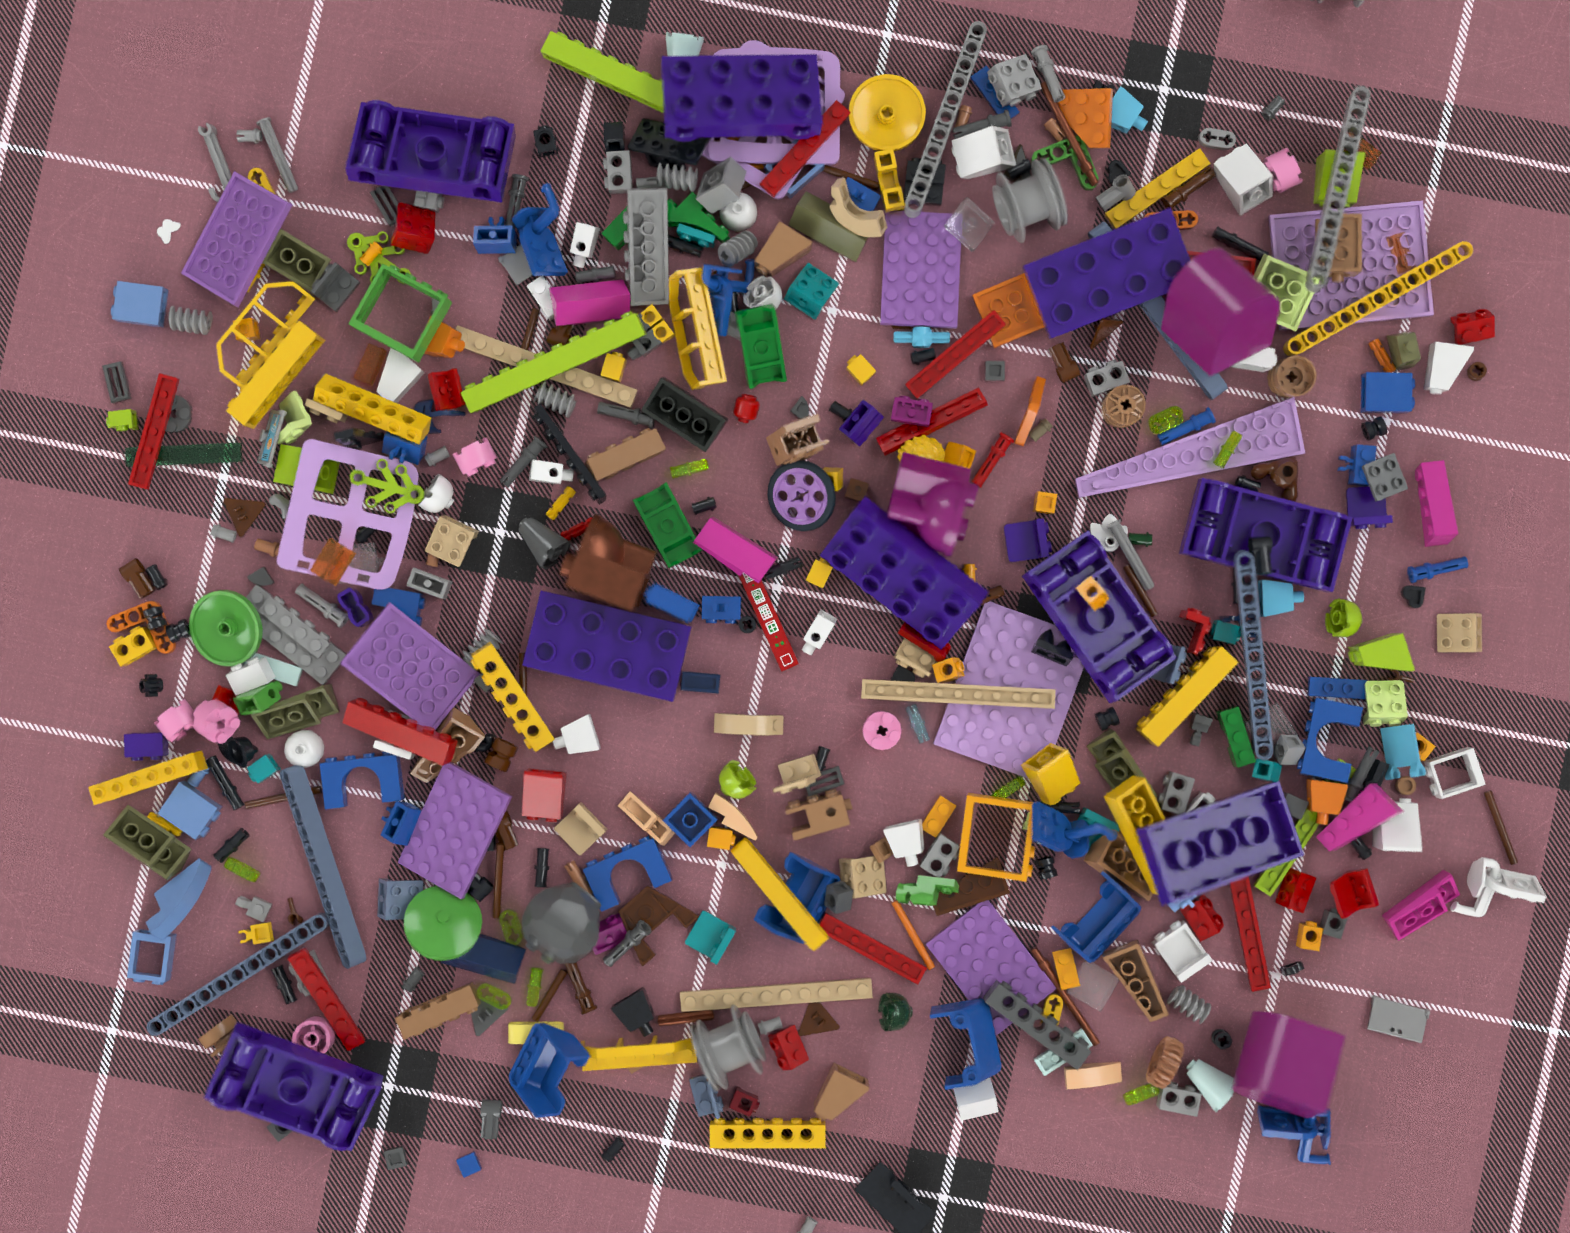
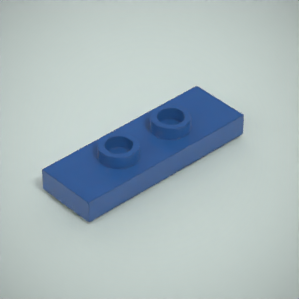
M986 65L972 75L971 80L996 115L1004 113V110H1008L1010 118H1014L1020 113L1016 106L1011 107L1007 105L1002 107L997 99L995 89L989 81L987 72L990 69Z
M1308 677L1307 696L1366 699L1364 685L1368 680Z

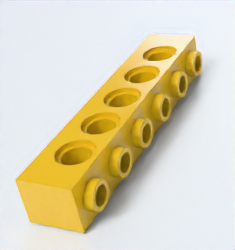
M325 374L315 386L313 401L418 445L421 444L429 432L431 417L338 378Z
M491 641L471 654L473 659L470 660L476 670L480 669L484 674L481 676L482 680L487 686H492L494 698L497 702L502 701L505 706L502 708L508 718L512 716L515 721L513 726L519 734L522 732L526 737L523 741L528 749L533 748L537 752L555 740ZM487 662H494L496 666L493 670L488 671L485 669ZM498 678H505L506 683L504 686L499 687L495 684ZM513 693L517 698L514 702L506 701L507 695ZM521 709L527 711V715L524 718L517 717V712ZM531 725H535L538 728L534 734L527 732L528 727Z
M201 750L90 786L88 789L93 804L97 805L208 769Z
M715 1118L714 1121H710V1148H825V1121H821L820 1118H810V1121H802V1118H791V1121H783V1118H772V1121H764L763 1118H753L752 1121H745L744 1118H734L733 1121H725V1118ZM732 1129L735 1133L733 1136H726L724 1131ZM745 1129H751L753 1130L754 1134L752 1136H746L744 1135L743 1131ZM764 1129H771L773 1134L765 1136L762 1132ZM784 1129H790L792 1134L784 1136L781 1132ZM803 1129H809L811 1131V1134L809 1136H803L801 1134V1131Z

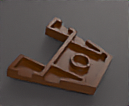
M649 885L618 911L626 931L632 930L637 926L639 920H643L650 926L652 932L672 914L685 928L699 918L697 913ZM644 938L641 939L639 945L633 946L642 966L656 955L643 940Z

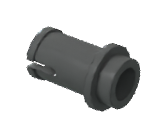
M1276 95L1272 102L1262 109V116L1268 121L1276 117L1275 114L1285 104V100L1281 96Z
M415 967L407 980H403L404 984L402 987L410 993L413 990L415 991L416 985L425 975V972Z

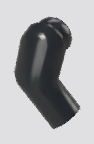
M491 733L486 734L484 741L473 752H485L490 749L495 740L494 735Z

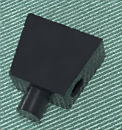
M644 987L612 1005V1012L630 1032L639 1028L643 1037L653 1032L649 1022L654 1019L655 1014Z

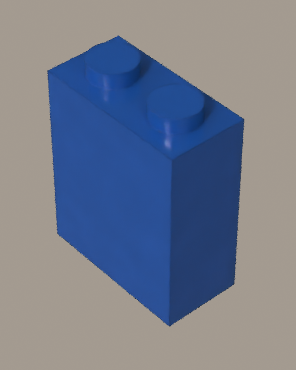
M1366 372L1361 374V413L1412 412L1415 406V399L1412 397V389L1415 388V379L1412 378L1413 373Z

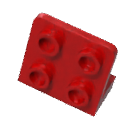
M402 202L398 203L396 229L391 238V246L429 254L435 240L436 213L429 209L418 208Z
M1187 608V610H1181L1179 618L1197 623L1187 652L1198 654V652L1203 650L1205 641H1203L1204 635L1210 630V618L1201 615L1202 611Z
M1367 868L1347 871L1330 882V891L1334 897L1336 909L1341 919L1349 917L1360 909L1373 908L1379 905Z

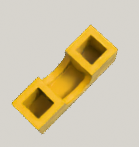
M888 149L874 152L873 158L885 213L904 210L905 202L902 188L898 181L894 150Z

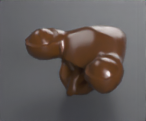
M1285 457L1267 463H1257L1252 466L1251 475L1254 479L1260 480L1270 475V479L1276 486L1284 488L1281 498L1296 502L1298 497V462L1295 457Z

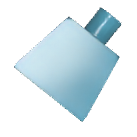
M1121 86L1113 97L1111 128L1128 133L1131 126H1134L1142 131L1148 123L1147 120L1139 116L1143 105Z
M1258 580V601L1261 605L1260 617L1294 611V603L1304 602V592L1293 591L1292 583Z

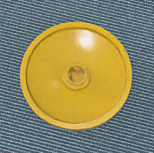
M882 74L864 81L854 92L849 105V111L851 112L849 114V122L853 133L861 143L876 151L888 149L898 151L909 146L919 136L925 122L926 108L921 93L910 81L897 75Z

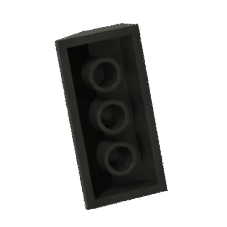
M665 377L659 380L641 411L704 452L709 449L728 421V418Z

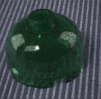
M899 993L881 995L878 1006V1013L882 1012V1019H879L881 1028L884 1031H898L908 1024L912 1017L913 1009L903 995Z

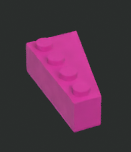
M1444 460L1423 462L1415 470V479L1418 482L1425 547L1448 545L1458 535L1445 462Z
M1377 783L1370 784L1316 838L1329 852L1336 851L1404 811Z

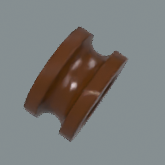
M1481 362L1473 363L1467 370V376L1473 381L1481 380L1487 373L1486 366ZM1475 367L1477 370L1481 371L1479 376L1477 373H1473Z

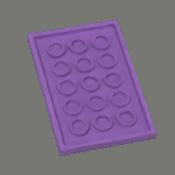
M234 171L181 274L234 306L239 307L293 204Z
M904 211L885 213L887 229L884 232L880 325L957 329L962 214L921 212L918 217L909 218Z
M390 602L340 661L341 665L410 718L416 720L419 725L430 726L435 730L480 675L478 671L471 668L464 660Z
M452 762L442 766L420 813L409 844L404 847L397 863L459 899H464L512 796Z
M989 900L975 904L925 943L968 1000L983 999L996 979L1001 983L1002 981L1007 982L1012 986L1011 990L1014 993L1020 992L1028 998L1026 1002L1031 1005L1034 1003L1038 1004L1056 990L1054 984L1045 972L1041 971L1038 963ZM1005 997L1003 1004H1010L1012 997ZM990 1006L995 1033L998 1035L1013 1022ZM1021 1008L1018 1015H1024L1027 1012V1008Z

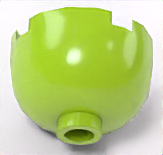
M1346 599L1333 600L1329 607H1332L1330 614L1326 613L1325 615L1327 632L1332 633L1334 637L1340 638L1354 635L1362 624L1360 608L1354 602Z
M731 760L723 767L719 775L721 791L724 795L732 798H745L756 790L757 787H754L757 784L756 780L746 767L742 769L738 766L740 762Z

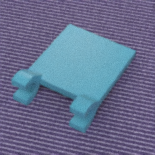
M1414 724L1380 728L1385 760L1387 764H1390L1385 780L1400 778V771L1397 767L1411 766V777L1426 775V770L1420 762Z

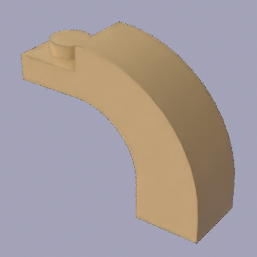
M838 178L831 187V194L834 200L830 204V209L836 220L843 227L859 236L881 237L887 229L883 210L866 211L856 206L850 197L845 178Z
M715 713L714 733L783 735L784 716Z

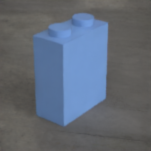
M117 281V286L113 290L115 301L114 305L111 306L112 319L118 322L164 328L169 290L160 286Z
M181 781L157 814L196 840L201 837L204 838L210 831L209 825L212 821L215 822L221 815L219 811L222 806L188 782Z

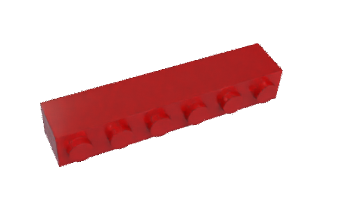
M357 698L348 702L342 723L442 766L452 762L458 741L452 739L451 735L438 733L430 726L419 725L416 720L405 719L401 717V714L386 711L383 706L372 705L363 698Z

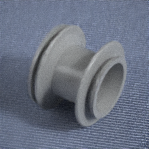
M1045 158L1040 159V161L1035 159L1032 161L1031 177L1011 184L1002 173L998 172L996 175V185L992 187L994 204L1005 232L1009 236L1013 235L1019 243L1025 241V226L1047 219L1054 230H1059L1060 226H1065L1068 222L1066 203L1060 183L1052 166Z
M736 1005L731 1006L733 1021L710 1031L701 1020H697L696 1025H690V1035L697 1057L707 1079L716 1091L720 1090L721 1086L724 1089H728L727 1072L748 1063L753 1065L757 1073H763L761 1061L766 1060V1054L760 1036L749 1014L746 1011L741 1013Z

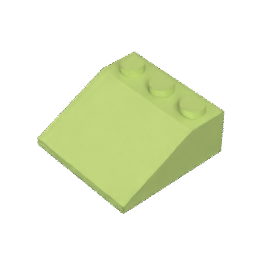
M1263 254L1253 277L1278 298L1280 312L1277 324L1297 331L1314 295V292L1308 291L1305 286L1308 272ZM1317 278L1312 279L1315 284H1319L1320 281Z

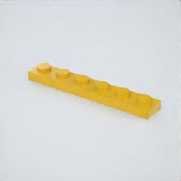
M1199 148L1142 187L1131 199L1122 201L1104 215L1113 228L1117 229L1160 200L1162 196L1173 191L1175 187L1180 186L1208 167L1211 163Z

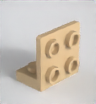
M442 515L437 521L425 552L460 567L472 539L477 537L479 530L447 515Z
M1437 614V651L1482 652V614Z
M906 638L903 639L894 655V658L897 659L895 663L904 668L908 666L914 668L912 672L922 678L925 675L930 676L931 673L929 672L932 664L935 663V659L931 654Z
M811 754L779 764L778 768L783 784L775 787L773 791L774 793L780 791L781 794L792 791V789H801L815 783V779L821 776L815 755Z
M582 802L554 828L579 856L608 830Z
M875 856L839 859L841 881H844L853 889V898L887 892L884 861L878 863Z

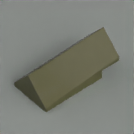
M807 191L798 202L788 225L805 234L806 237L854 262L859 258L869 238L854 234L843 227L834 217L830 204Z
M280 228L262 263L311 292L313 283L324 276V270L331 263L332 259Z
M327 684L277 702L263 712L254 713L251 716L265 737L271 739L321 724L322 717L339 713V707L332 684Z
M1107 729L1086 746L1098 761L1095 767L1112 789L1132 775L1146 778L1114 730ZM1148 782L1149 787H1150V789H1151V791H1152L1154 797L1156 798V797H1157V794L1155 793V791H1154L1153 788L1151 787L1150 783Z
M130 805L125 807L103 834L108 840L166 880L183 869L192 850L176 839L173 834Z

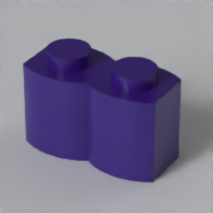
M349 587L337 594L340 605L347 610L348 617L353 625L364 627L374 620L371 610L364 604L363 597L357 589Z

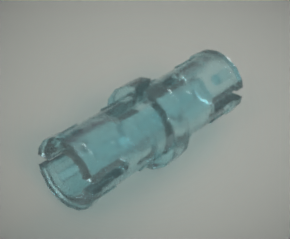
M913 704L911 707L914 713H912L910 706L906 707L905 710L912 723L910 726L914 728L920 744L924 742L921 734H923L925 741L931 738L925 728V720L920 716L917 704Z

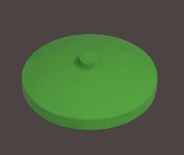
M217 590L204 595L196 602L190 614L189 630L192 641L201 655L214 664L234 666L243 663L253 657L260 647L263 628L259 613L246 597L235 591Z
M432 886L418 893L410 901L405 911V936L415 951L429 959L444 961L458 958L467 953L476 944L481 933V911L477 902L469 893L466 894L464 899H459L439 886Z

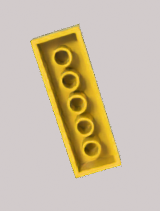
M301 321L291 325L288 335L285 338H281L276 345L275 351L265 357L263 366L253 372V378L250 382H246L240 388L241 393L237 398L234 397L228 403L226 412L242 425L254 429L326 341Z
M1209 646L1202 653L1204 657L1200 661L1196 660L1189 667L1190 671L1186 676L1184 674L1181 675L1176 682L1177 685L1173 689L1169 688L1163 694L1164 699L1160 703L1156 702L1149 709L1151 711L1147 717L1143 716L1136 723L1138 726L1135 730L1151 745L1159 747L1237 665L1238 661L1222 646Z
M1132 775L1104 795V798L1151 892L1158 895L1136 829L1165 820V817L1146 778Z

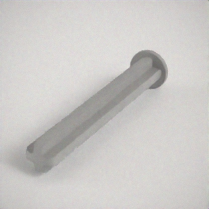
M263 118L257 121L256 124L261 127L287 191L292 193L298 190V186L270 123L271 118Z
M1118 519L1110 523L1107 528H1110L1141 585L1144 590H1150L1155 586L1154 582L1120 524L1121 520Z

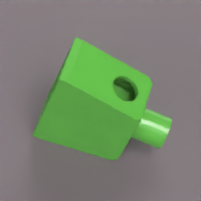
M279 681L269 682L239 694L233 700L241 715L261 713L281 699L279 692L283 690V687Z

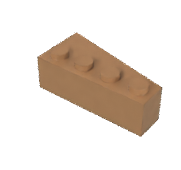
M650 428L639 432L640 436L633 438V436L622 440L623 443L618 446L612 444L606 447V451L603 453L594 452L588 456L589 459L586 460L584 465L597 483L600 479L605 478L608 480L614 477L620 470L622 472L629 470L636 465L635 463L639 462L641 464L666 450L657 429L650 430Z
M1138 939L1102 954L1105 962L1110 966L1150 1022L1169 1015Z
M473 982L406 1009L395 1020L405 1040L411 1036H418L429 1028H437L447 1020L450 1022L454 1021L465 1012L470 1014L477 1011L481 1001Z

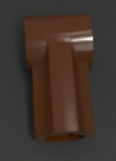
M575 325L553 327L546 342L553 346L562 343V345L568 344V339L571 338L570 334Z
M1064 342L1048 349L1056 365L1057 375L1062 383L1081 375L1076 362L1072 360Z
M137 558L119 568L122 577L131 584L140 599L149 596L155 591L145 574L144 566Z
M506 810L495 832L499 843H504V851L519 845L512 829L511 817Z

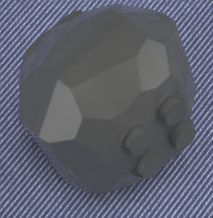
M575 882L563 883L544 889L533 897L524 910L522 933L527 942L525 946L532 952L539 950L542 953L540 958L547 964L554 963V961L557 963L578 962L594 948L598 941L600 902Z

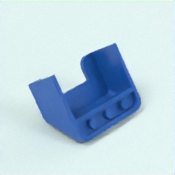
M790 852L784 862L785 870L792 873L786 885L819 924L827 909V906L824 905L826 887L828 884L841 881L840 877L815 862ZM766 904L758 909L753 919L775 935L802 944L805 943L775 905L773 907Z
M536 1023L533 1025L509 1073V1082L535 1118L560 1115L565 1105V1098L557 1087L571 1060L577 1067H581L587 1063L590 1054L573 1034L545 1023Z

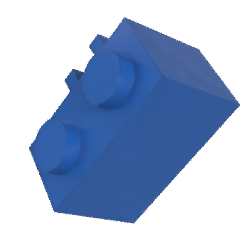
M847 177L848 191L854 204L863 210L874 211L881 200V195Z
M493 217L488 219L490 226H474L473 245L478 254L516 253L517 235L512 225H504L505 220L503 217H499L497 226L494 225Z
M386 432L382 453L389 455L391 460L394 457L399 458V462L402 464L404 461L418 465L425 455L428 437L426 436L421 444L418 445L390 432Z
M1357 444L1351 446L1350 458L1347 456L1338 457V460L1350 463V465L1338 467L1337 471L1349 469V485L1369 486L1362 465L1375 461L1377 446Z
M702 596V619H706V623H717V619L725 620V623L737 624V620H741V597Z
M396 800L394 807L387 806L386 808L390 812L389 817L383 816L381 819L386 822L381 836L393 844L408 846L422 810L412 803Z

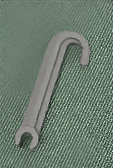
M206 123L208 131L206 128L199 126L198 132L204 137L225 190L232 175L216 137L217 129L215 126ZM209 188L208 191L212 199L218 202L220 197H218L213 188Z

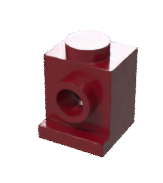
M737 1086L729 1103V1108L750 1117L752 1112L756 1113L760 1102H758V1096ZM742 1099H748L749 1103L744 1104Z

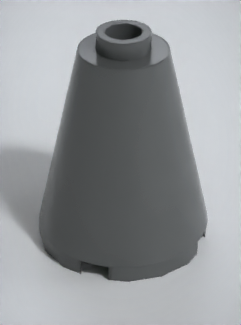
M532 517L524 518L519 523L521 536L539 566L544 570L559 562L557 558L560 555L564 557L570 549L571 544L566 538Z

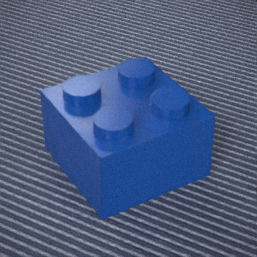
M692 792L663 819L689 847L718 820Z

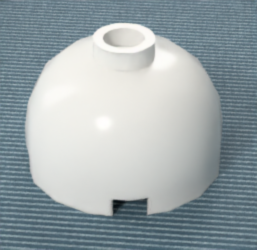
M740 192L741 196L736 202H731L725 208L719 210L724 226L736 232L751 228L757 218V206L754 200Z
M760 276L754 279L747 287L749 290L747 294L743 295V302L748 308L773 304L775 309H777L782 300L781 288L771 276L768 278Z
M438 474L431 481L432 484L429 488L425 489L424 499L418 503V506L432 513L440 512L444 508L449 509L454 502V499H452L454 493L453 486L445 477Z
M311 730L294 732L288 737L284 746L286 759L292 765L303 766L304 768L316 765L324 754L323 740Z

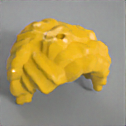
M922 435L920 437H913V440L905 441L901 449H898L897 456L899 461H901L902 453L905 452L944 462L945 452L942 444L935 438Z

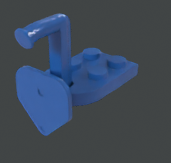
M546 183L541 187V192L545 194L549 207L523 208L513 216L512 221L518 230L520 242L532 275L565 276L568 273L555 236L547 228L559 215L560 209L551 184Z
M755 259L745 260L746 272L744 281L728 280L729 272L742 273L740 269L712 264L703 265L702 279L708 287L717 335L727 336L733 292L747 293L749 291L747 287L753 281ZM712 269L717 270L716 274L718 275H711Z
M1039 801L1032 803V840L1056 852L1063 851L1071 859L1082 857L1088 852L1090 835L1101 833L1107 836V839L1110 841L1118 837V833L1115 830L1100 823L1089 825L1087 821L1082 819L1069 822L1063 813Z
M1258 1106L1257 1114L1262 1136L1287 1138L1290 1140L1298 1139L1300 1142L1297 1158L1300 1162L1331 1165L1328 1153L1326 1155L1310 1154L1313 1138L1317 1135L1320 1136L1323 1149H1328L1331 1135L1330 1109L1327 1108L1326 1113L1306 1119L1274 1107Z

